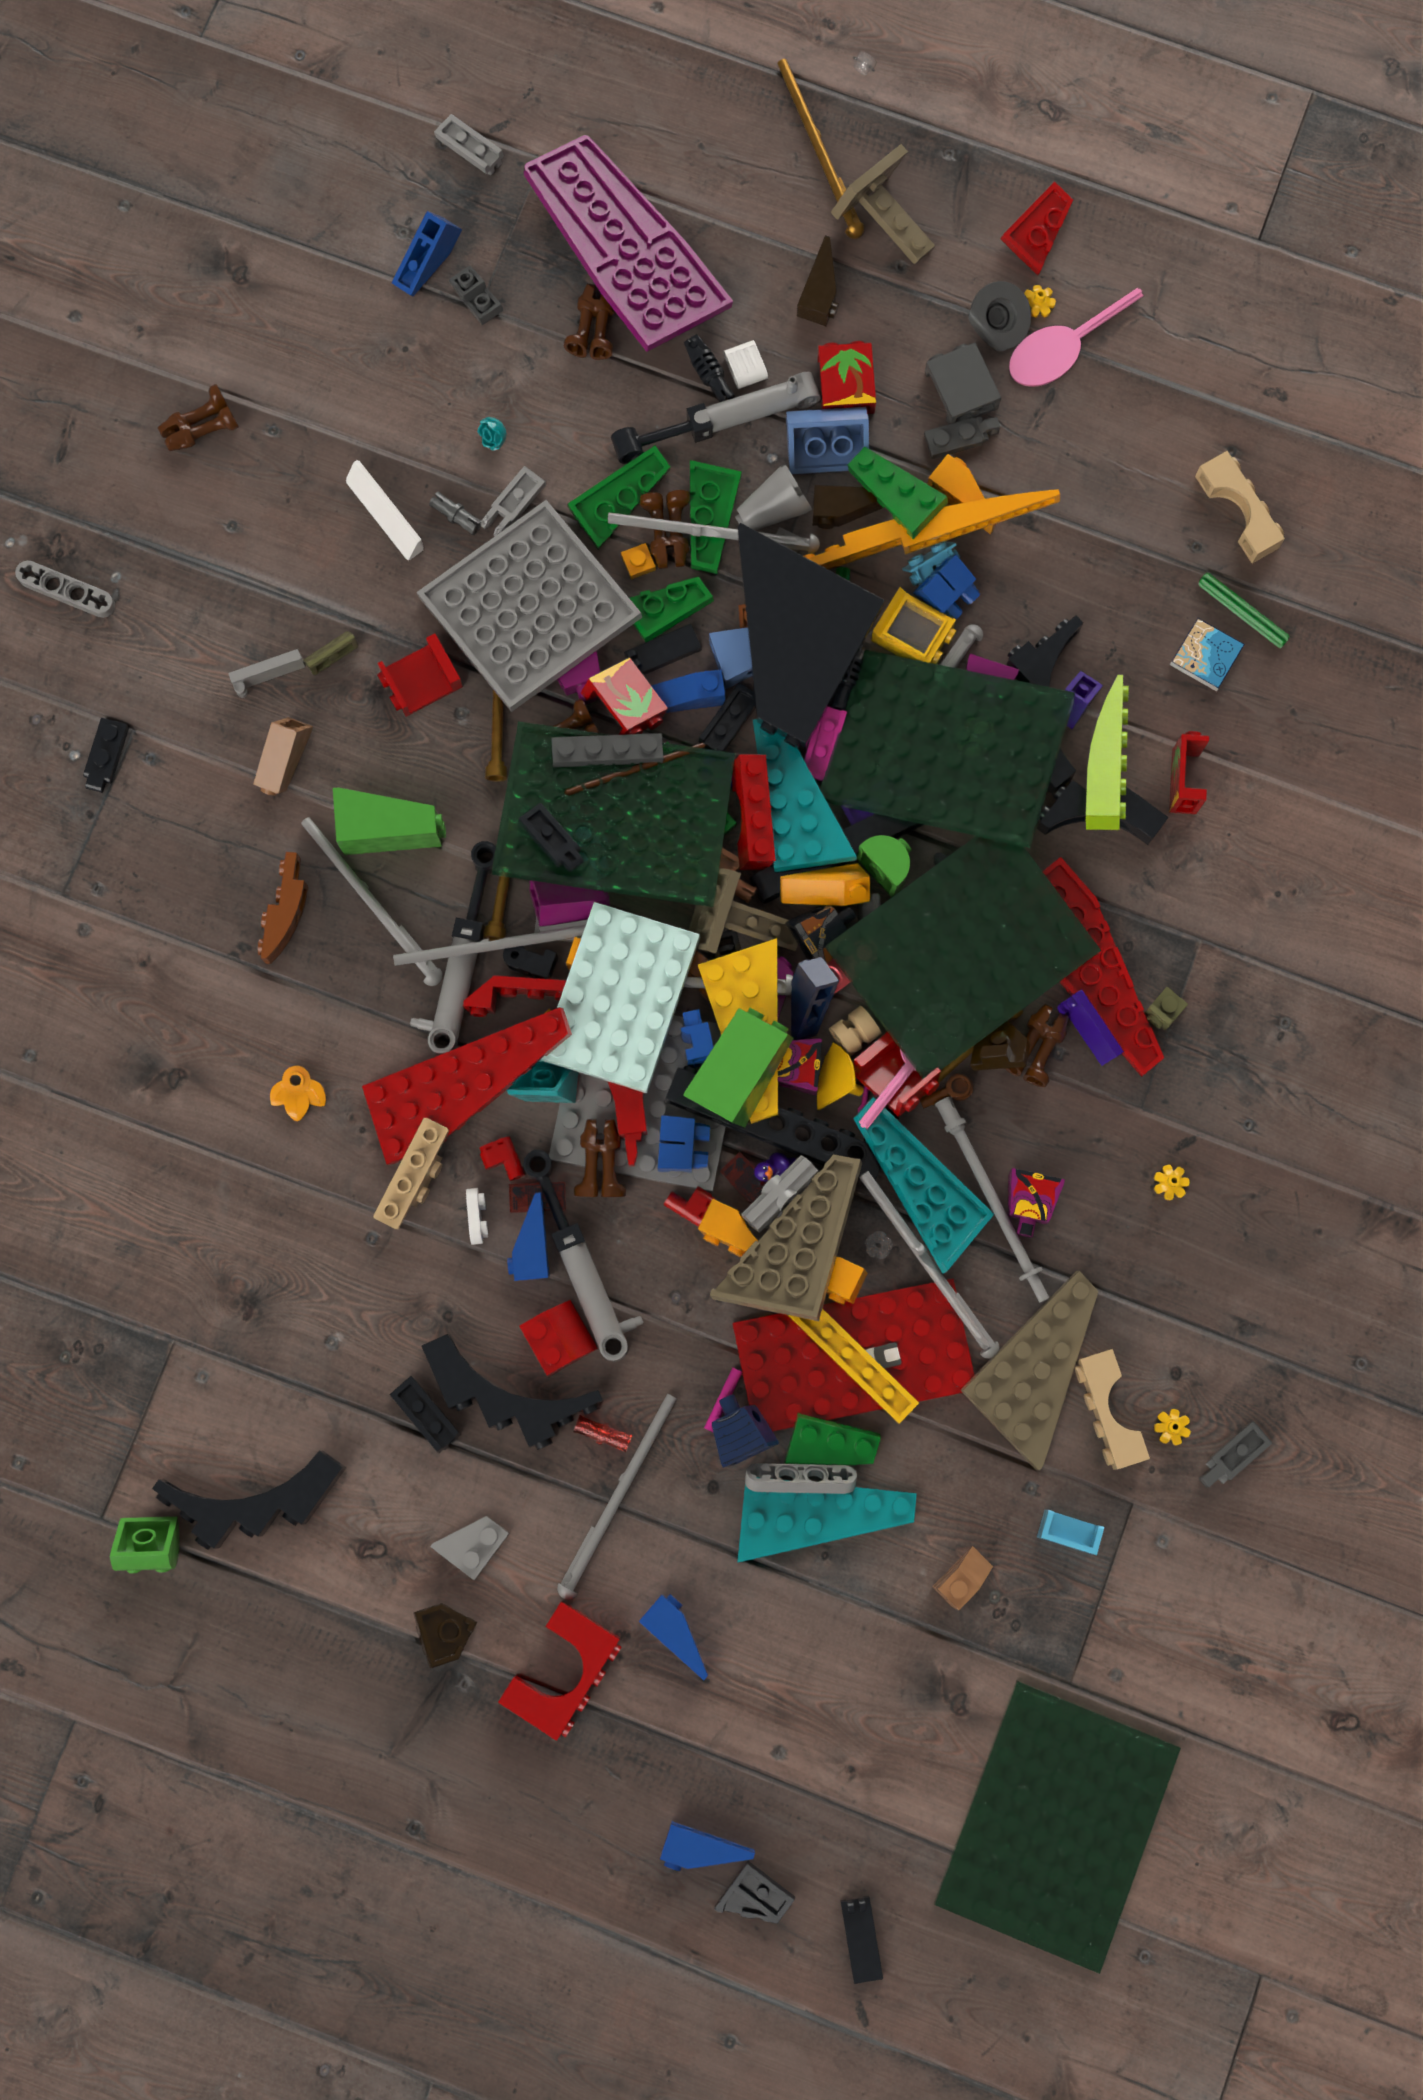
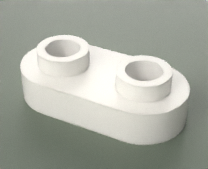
M478 1188L466 1189L471 1245L483 1244V1238L488 1237L487 1221H482L481 1210H486L484 1193H479Z

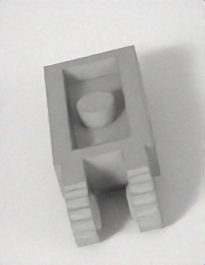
M524 466L493 502L492 508L484 516L480 526L484 529L489 528L499 514L504 519L495 528L493 536L502 532L516 522L546 486V481Z

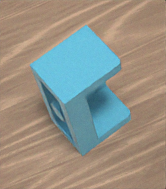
M1044 1510L1037 1537L1097 1555L1104 1527L1055 1513L1051 1510Z

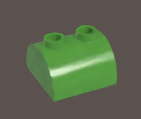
M879 835L871 837L859 845L857 860L889 896L894 899L905 885L910 868L908 853L912 850L902 838L897 840L890 836Z
M178 1516L120 1518L110 1553L113 1570L127 1571L129 1573H138L141 1570H156L163 1573L170 1569H175L178 1561L180 1540Z

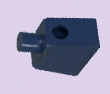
M735 1394L719 1400L725 1416L713 1421L712 1429L723 1468L736 1465L779 1444L756 1405L740 1408Z

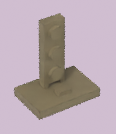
M900 144L850 184L831 213L838 220L860 202L915 265L931 252L935 245L882 185L890 178L908 153L905 147Z
M708 866L688 930L700 934L697 950L716 953L723 929L726 928L764 942L777 938V946L796 951L798 943L785 924L789 920L732 901L741 873Z

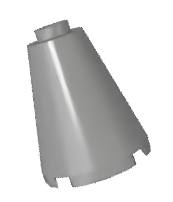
M783 464L737 508L739 514L735 518L739 524L742 523L756 531L806 514L812 508L786 464Z

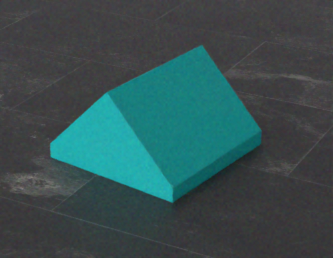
M540 1059L532 1066L531 1070L525 1075L522 1074L512 1083L513 1085L507 1089V1093L525 1102L576 1103L579 1072Z

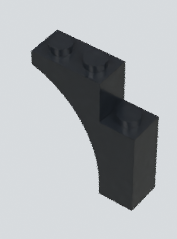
M1074 780L1068 786L1063 784L1054 795L1056 802L1053 806L1049 807L1046 805L1037 817L1040 820L1037 829L1044 835H1047L1062 826L1086 822L1087 790ZM1126 786V795H1121L1120 802H1126V819H1120V828L1149 845L1169 817Z

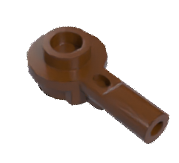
M954 1074L949 1077L945 1088L920 1098V1103L924 1109L950 1096L956 1101L966 1100L973 1093V1082L965 1074Z

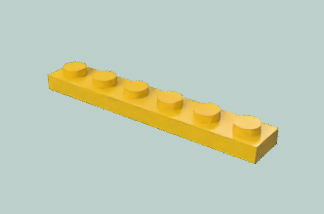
M823 1309L819 1321L788 1315L898 1424L919 1404Z

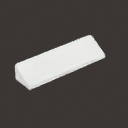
M356 460L349 471L346 483L407 560H411L424 550L421 538L362 463Z

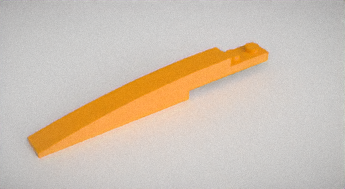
M1059 489L1036 491L945 506L914 539L894 519L844 534L845 546L833 545L826 548L824 553L818 555L811 553L803 557L829 570L902 545L906 555L1060 502Z

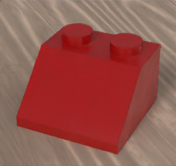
M571 1300L548 1309L519 1325L548 1377L598 1349Z

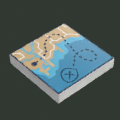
M1197 618L1170 665L1217 691L1245 644Z

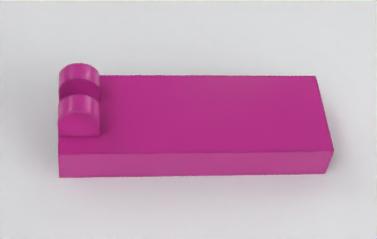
M828 707L810 739L804 761L813 778L817 781L827 782L847 711Z

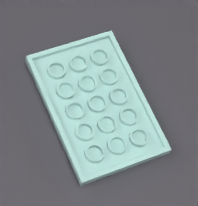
M594 902L557 1008L561 1007L564 1009L572 1035L550 1054L542 1057L541 1060L647 1093L700 940V934Z

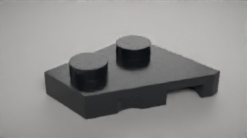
M747 1861L714 1909L721 1913L728 1911L741 1914V1917L751 1919L757 1917L763 1921L778 1924L794 1902L795 1896L751 1862Z

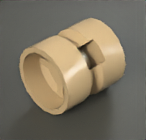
M862 1006L850 1012L848 1020L841 1019L829 1027L835 1042L843 1047L850 1057L862 1049L863 1042L869 1044L881 1035L878 1025Z

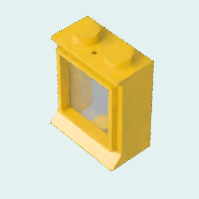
M899 587L873 629L871 641L927 672L931 665L936 667L943 655V652L940 650L944 643L949 645L957 632L954 629L956 619L948 617Z

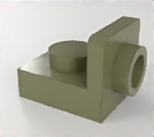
M1166 987L1144 1013L1148 1016L1147 1020L1154 1027L1166 1030L1186 1008L1188 1003L1170 988Z

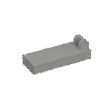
M452 114L434 131L439 141L485 174L492 175L495 172L494 166L498 168L502 164L501 159L504 157L502 149Z
M296 649L228 674L237 695L240 698H245L248 694V687L305 668V664L299 650Z

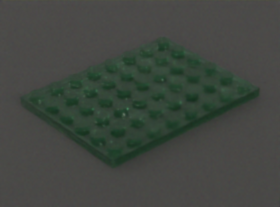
M865 650L862 657L863 664L859 666L861 671L857 673L859 677L855 679L857 683L852 688L845 710L847 711L841 732L837 735L820 788L827 803L1030 848L1073 707L1075 692Z
M518 721L492 875L714 907L735 753L662 743L663 756L676 751H686L690 754L662 764L657 762L658 765L645 770L642 768L643 762H640L639 772L624 777L617 776L603 784L601 777L615 772H627L638 764L615 765V763H612V765L588 764V766L553 767L552 738L605 736L608 734ZM597 778L600 780V785L587 789L584 786L586 782ZM580 784L583 788V791L569 796L564 794L566 789ZM540 802L581 849L579 855L583 858L584 863L571 872L563 865L557 867L519 824V818Z
M1002 817L825 946L826 950L922 1079L937 1067L942 1070L1101 951Z
M1016 1680L936 1895L934 1905L1100 1974L1181 1748Z

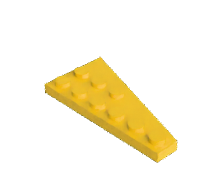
M777 938L698 964L721 1035L739 1008L746 1012L749 1007L765 1015L762 1021L772 1025L773 1021L778 1022ZM778 1068L750 1118L751 1124L778 1115Z

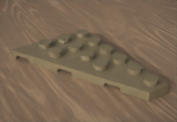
M833 1154L825 1163L824 1168L814 1175L811 1179L812 1182L800 1195H796L783 1210L782 1215L769 1225L770 1229L762 1238L751 1245L742 1255L739 1263L727 1272V1277L716 1289L713 1288L711 1290V1298L713 1300L819 1321L860 1174L861 1160Z
M1075 1271L1003 1345L999 1352L960 1390L1035 1470H1040L1044 1466L1098 1295V1290L1080 1271Z

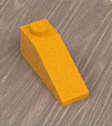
M947 454L928 478L927 484L946 495L949 505L985 499L970 469L958 457L953 458ZM995 524L982 529L991 534Z
M858 863L780 876L781 902L784 904L834 906L869 902L870 876Z

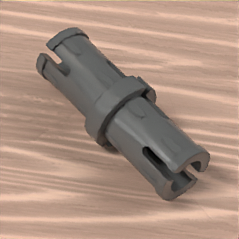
M439 491L435 493L437 498L434 496L431 498L429 506L448 517L450 523L458 524L470 532L471 535L477 533L475 528L478 531L481 528L480 523L482 520L467 512L462 504L454 503Z

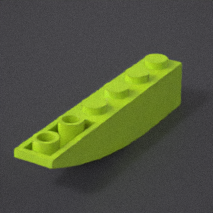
M1117 675L1105 699L1091 742L1087 767L1086 830H1120V819H1126V802H1120L1121 795H1126V779H1121V772H1127V755H1122V748H1127L1128 732H1122V725H1128V709H1123V702H1128L1129 686H1123V675Z

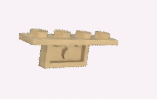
M428 1118L422 1120L373 1217L376 1220L394 1229H399L411 1205L417 1207L419 1203H424L430 1191L427 1187L431 1179H435L442 1169L443 1164L440 1163L442 1157L437 1154L449 1133L448 1128Z

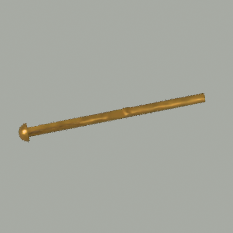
M781 59L777 63L838 202L846 188L841 177H837L821 140V133L814 124L787 59ZM853 207L843 215L848 226L845 234L851 239H857L864 233V224L860 222Z

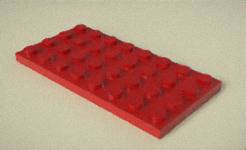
M954 1278L947 1279L951 1287L956 1292ZM935 1282L858 1297L853 1304L845 1301L844 1305L837 1302L823 1304L822 1309L864 1350L894 1342L897 1343L901 1364L884 1369L918 1402L962 1393L960 1390L974 1376L963 1321ZM779 1313L732 1323L749 1406L756 1405L772 1431L793 1428L798 1413L823 1420H832L883 1409L788 1315Z

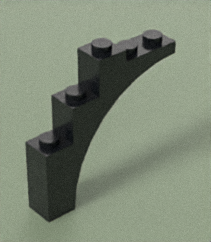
M1077 615L1070 621L1066 618L1060 622L1055 628L1056 632L1050 638L1047 635L1041 638L1035 647L1028 641L1022 647L1017 645L1007 655L1009 658L1006 665L1019 669L1016 679L1024 686L1023 688L1020 685L1009 695L1011 699L1007 708L1026 727L1021 726L1011 735L1013 740L1009 748H1014L1020 761L1039 781L1047 785L1046 789L1052 795L1063 784L1068 783L1076 772L1075 768L1063 754L1054 735L1049 717L1048 691L1055 662L1066 645L1080 632L1083 622Z
M449 1334L422 1345V1349L449 1409L456 1408L458 1412L472 1406V1400L476 1398L488 1427H496L497 1431L512 1425L511 1419L516 1417L530 1448L536 1446L537 1450L553 1444L551 1438L557 1435L552 1425L557 1423L559 1428L575 1421L573 1415L582 1411L585 1416L600 1409L599 1403L604 1402L599 1390L579 1397L560 1400L530 1399L511 1394L491 1384L478 1374L460 1354Z
M319 1450L305 1468L287 1482L265 1493L243 1499L221 1500L205 1498L184 1491L165 1479H158L152 1489L158 1493L156 1498L168 1507L173 1504L181 1510L179 1515L192 1524L194 1521L198 1522L191 1532L197 1536L195 1541L209 1550L210 1547L214 1549L220 1548L237 1523L241 1524L239 1530L251 1538L254 1535L258 1537L263 1536L281 1510L284 1511L282 1517L295 1526L298 1522L301 1525L307 1524L347 1467L326 1452Z

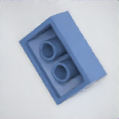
M866 407L786 412L788 460L791 474L849 471L847 464L864 447L869 449V418Z

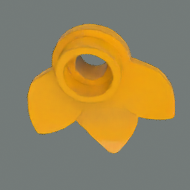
M296 1065L289 1067L284 1072L282 1080L272 1087L270 1102L272 1106L284 1104L287 1114L293 1120L300 1121L309 1109V1104L325 1106L326 1094L321 1083L310 1079L309 1072L304 1067ZM298 1075L301 1078V1083L298 1085L293 1084L291 1077Z

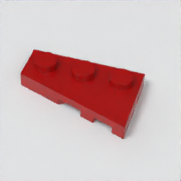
M1055 181L1000 238L1037 276L1073 202V199Z

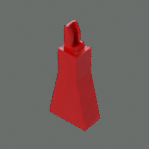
M607 1081L615 1101L618 1133L621 1138H625L629 1167H634L638 1156L637 1142L642 1141V1135H648L644 1108L645 1093Z

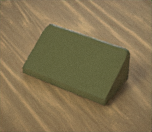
M346 631L306 657L303 661L311 673L317 675L358 648L357 641L352 633Z

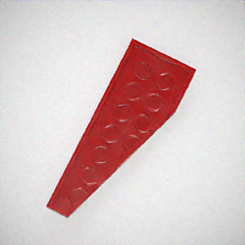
M1059 857L998 907L997 911L1071 996L1081 989L1083 990L1124 1052L1121 1054L1142 1077L1162 1061L1164 1055L1152 1027L1149 1026L1142 1003L1138 1000L1131 977L1119 949L1113 941L1110 928L1102 915L1096 896L1068 864Z
M561 1007L363 1085L364 1095L386 1164L392 1165L402 1161L424 1118H428L448 1128L449 1133L446 1137L448 1138L453 1132L461 1129L477 1112H481L512 1086V1083L522 1074L525 1075L531 1070L532 1066L542 1057L550 1054L569 1038L572 1033L564 1009Z

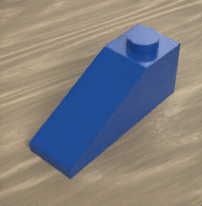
M427 211L395 274L392 284L410 296H414L450 255L462 229L444 217Z
M722 669L696 672L651 685L668 707L665 713L722 706L725 702Z
M542 1192L534 1194L513 1248L512 1258H507L509 1275L514 1274V1281L541 1279L550 1276Z
M662 1594L639 1622L700 1678L705 1680L708 1673L685 1615L680 1610L683 1605L671 1594L667 1598Z
M671 1821L660 1860L665 1861L664 1866L681 1871L682 1867L691 1869L751 1860L754 1858L755 1849Z

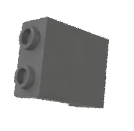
M976 343L970 345L961 344L954 348L952 352L945 355L936 354L926 362L925 374L927 377L931 376L947 411L946 420L948 425L974 417L977 418L999 408L1001 396Z

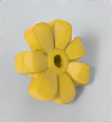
M1034 285L1032 291L1027 289L1024 292L1030 304L1032 317L1037 318L1039 313L1044 318L1048 317L1051 313L1050 308L1055 307L1056 300L1050 298L1053 293L1050 288L1043 290L1040 285Z
M1171 1165L1163 1166V1173L1156 1172L1154 1175V1180L1159 1182L1154 1187L1157 1194L1165 1192V1200H1172L1174 1194L1178 1198H1182L1186 1194L1182 1187H1187L1190 1184L1189 1178H1182L1184 1169L1177 1167L1173 1171Z
M1171 1409L1169 1415L1166 1412H1161L1157 1416L1161 1423L1154 1424V1431L1162 1433L1159 1440L1163 1444H1167L1171 1439L1174 1446L1182 1443L1181 1436L1188 1438L1191 1433L1188 1428H1185L1190 1422L1189 1418L1186 1415L1179 1417L1180 1412L1177 1409Z

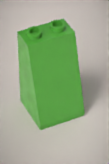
M339 787L333 788L336 842L344 855L442 847V838H446V826L442 814H437L435 806Z
M750 1007L747 1012L739 1008L683 1096L730 1122L745 1128L793 1040V1037L787 1034L789 1028L776 1021H773L772 1025L762 1021L765 1015Z

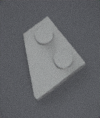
M485 1516L434 1542L430 1547L475 1580L510 1533L491 1518Z

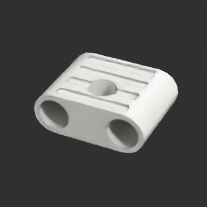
M754 340L723 351L737 389L768 379L767 370Z

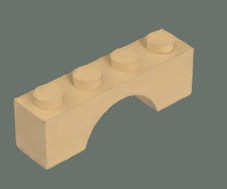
M1226 451L1201 465L1195 477L1209 498L1221 497L1229 499L1241 508L1245 516L1246 526L1238 543L1253 564L1279 549L1285 539L1283 529L1272 520L1269 515L1268 506L1264 501H1260L1255 494L1253 483L1244 477L1237 459L1231 457L1229 452Z
M1113 1349L1077 1360L1078 1366L1075 1367V1373L1079 1383L1084 1382L1087 1394H1084L1087 1408L1089 1411H1094L1097 1421L1093 1422L1097 1437L1103 1438L1106 1448L1102 1449L1106 1464L1108 1466L1112 1465L1113 1470H1117L1150 1459L1141 1431L1124 1428L1115 1421L1109 1410L1108 1397L1114 1383L1122 1377Z

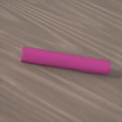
M732 1367L704 1426L705 1429L713 1432L712 1422L721 1418L724 1413L719 1400L733 1394L742 1375L741 1371Z

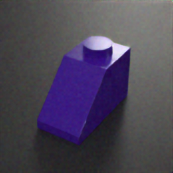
M1080 671L1066 687L1051 711L1050 716L1054 717L1058 724L1073 729L1103 685Z

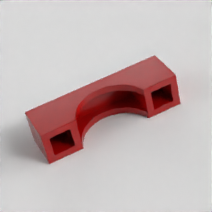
M740 754L730 764L732 790L739 797L742 816L741 832L737 843L739 869L763 870L776 861L766 755Z

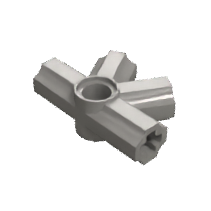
M801 1155L780 1176L772 1177L764 1185L761 1195L741 1214L742 1217L759 1233L764 1228H770L769 1225L782 1215L783 1210L796 1195H800L807 1188L818 1170L806 1157Z

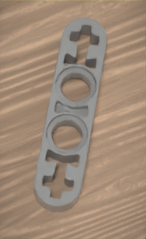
M23 561L16 567L15 575L26 588L101 618L110 616L115 610L114 600L108 592L33 561ZM32 569L33 573L40 577V581L31 576H28L26 579L23 574L24 572H30ZM51 578L60 580V585L55 590H48L46 588V584ZM75 588L84 589V596L80 600L71 599V592ZM91 596L99 602L105 599L108 605L106 607L101 606L99 609L95 602L90 601Z
M756 1463L746 1469L745 1484L748 1489L755 1492L846 1494L855 1489L857 1473L852 1467L846 1465ZM787 1475L791 1476L794 1480L784 1481L780 1477ZM818 1476L822 1480L815 1482L811 1481L808 1477Z

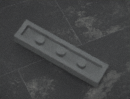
M662 733L552 738L553 767L625 765L648 762L663 763Z

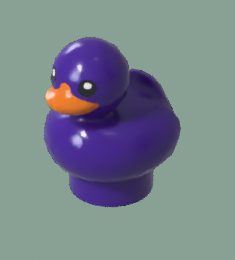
M775 1152L767 1161L756 1165L754 1175L759 1181H769L776 1175L780 1176L796 1159L794 1157L787 1158L783 1153Z

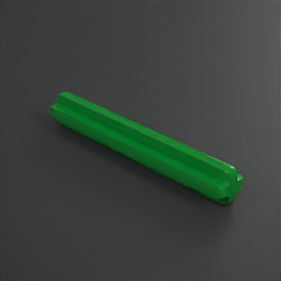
M1206 573L1200 579L1198 585L1278 648L1283 647L1289 640L1290 636L1213 575Z

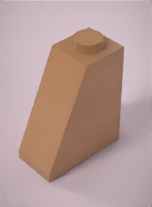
M289 717L271 722L253 785L261 787V792L273 796L287 791L313 726Z
M971 1546L932 1587L952 1608L960 1610L981 1588L993 1566Z

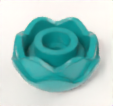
M486 417L480 421L477 432L482 437L483 446L490 448V450L501 448L507 436L503 423L494 417Z

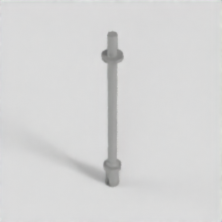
M951 1096L942 1099L935 1106L946 1124L944 1128L947 1133L950 1132V1134L955 1136L1024 1272L1019 1277L1020 1281L1025 1279L1029 1281L1039 1303L1049 1299L1037 1274L1043 1269L1042 1267L1034 1269L964 1131L965 1119L960 1117L951 1100Z

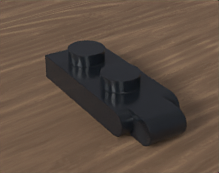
M105 718L100 719L83 774L87 778L86 789L103 793L106 783H112L129 730L127 724Z
M541 802L519 818V824L557 867L563 865L571 872L584 863L583 858L579 855V852H581L579 845Z

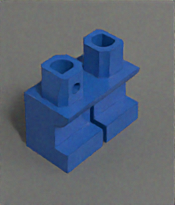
M956 554L946 557L931 575L912 592L919 600L923 599L927 605L952 619H957L963 613L962 609L955 603L959 597L968 605L980 596V592L973 584L976 578Z
M698 1009L683 1013L684 1027L680 1028L682 1041L692 1046V1048L685 1049L687 1066L692 1068L701 1067L714 1047L708 1022L702 1023Z
M661 1115L658 1172L684 1171L692 1173V1169L708 1168L709 1152L693 1150L694 1141L709 1142L710 1126L695 1123L694 1118Z

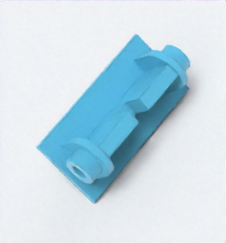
M944 541L930 547L932 551L925 555L918 554L908 560L909 565L902 568V570L912 573L909 579L914 586L920 585L934 571L932 568L934 565L938 567L946 557L955 554L960 558L955 549L951 550L957 544Z

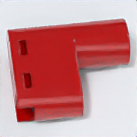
M510 1136L503 1137L479 1148L481 1151L480 1157L486 1170L503 1164L510 1181L525 1176Z
M697 1186L689 1201L671 1191L664 1206L699 1227L712 1199L716 1200V1198L712 1197L713 1194Z

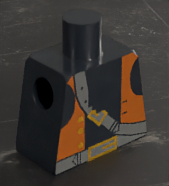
M820 905L787 921L785 924L808 960L822 957L826 964H828L851 940L852 937L846 925L856 919V915L848 905L842 907L837 912L833 906Z

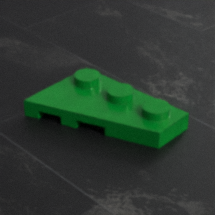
M699 577L669 584L666 588L650 592V590L640 592L641 595L629 598L642 614V618L635 622L633 626L645 643L714 602L712 594Z
M798 1413L783 1464H873L881 1435L880 1433Z

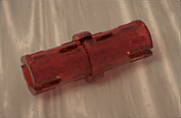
M579 1415L573 1431L574 1433L597 1440L596 1443L599 1445L604 1443L623 1452H627L633 1436L609 1427V1423L604 1422V1424H601L582 1415Z

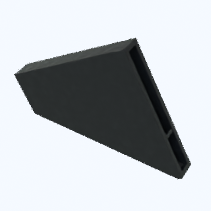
M740 523L738 526V544L757 723L761 724L760 728L771 735L778 733L785 737L784 741L792 747L798 748L802 746L806 748L880 614L885 600Z

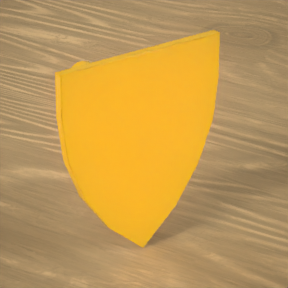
M834 1042L826 1054L820 1070L817 1110L823 1109L848 1093L861 1096L864 1091L863 1086L856 1084L854 1065L850 1055L843 1047Z

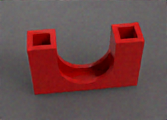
M564 1601L560 1602L545 1627L570 1642L580 1653L583 1662V1673L579 1684L566 1694L554 1696L545 1694L518 1676H514L498 1701L499 1704L556 1741L560 1735L566 1738L575 1723L570 1720L576 1709L582 1712L591 1698L586 1694L592 1684L597 1687L604 1677L606 1671L602 1670V1667L607 1659L613 1662L622 1648L617 1644L620 1637Z

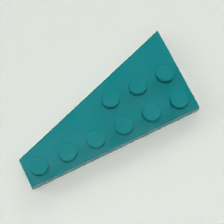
M753 719L757 754L766 755L776 860L773 863L774 871L781 872L857 860L855 852L798 748L787 744L784 741L785 737L778 733L774 735L766 733L760 728L761 724L757 723V719Z
M873 1097L853 1119L943 1274L950 1269L992 1218L994 1213L885 1107L868 1129L862 1128L859 1121L876 1101Z
M745 1484L737 1563L913 1523L917 1493L855 1487L852 1492L846 1494L755 1492L748 1489Z

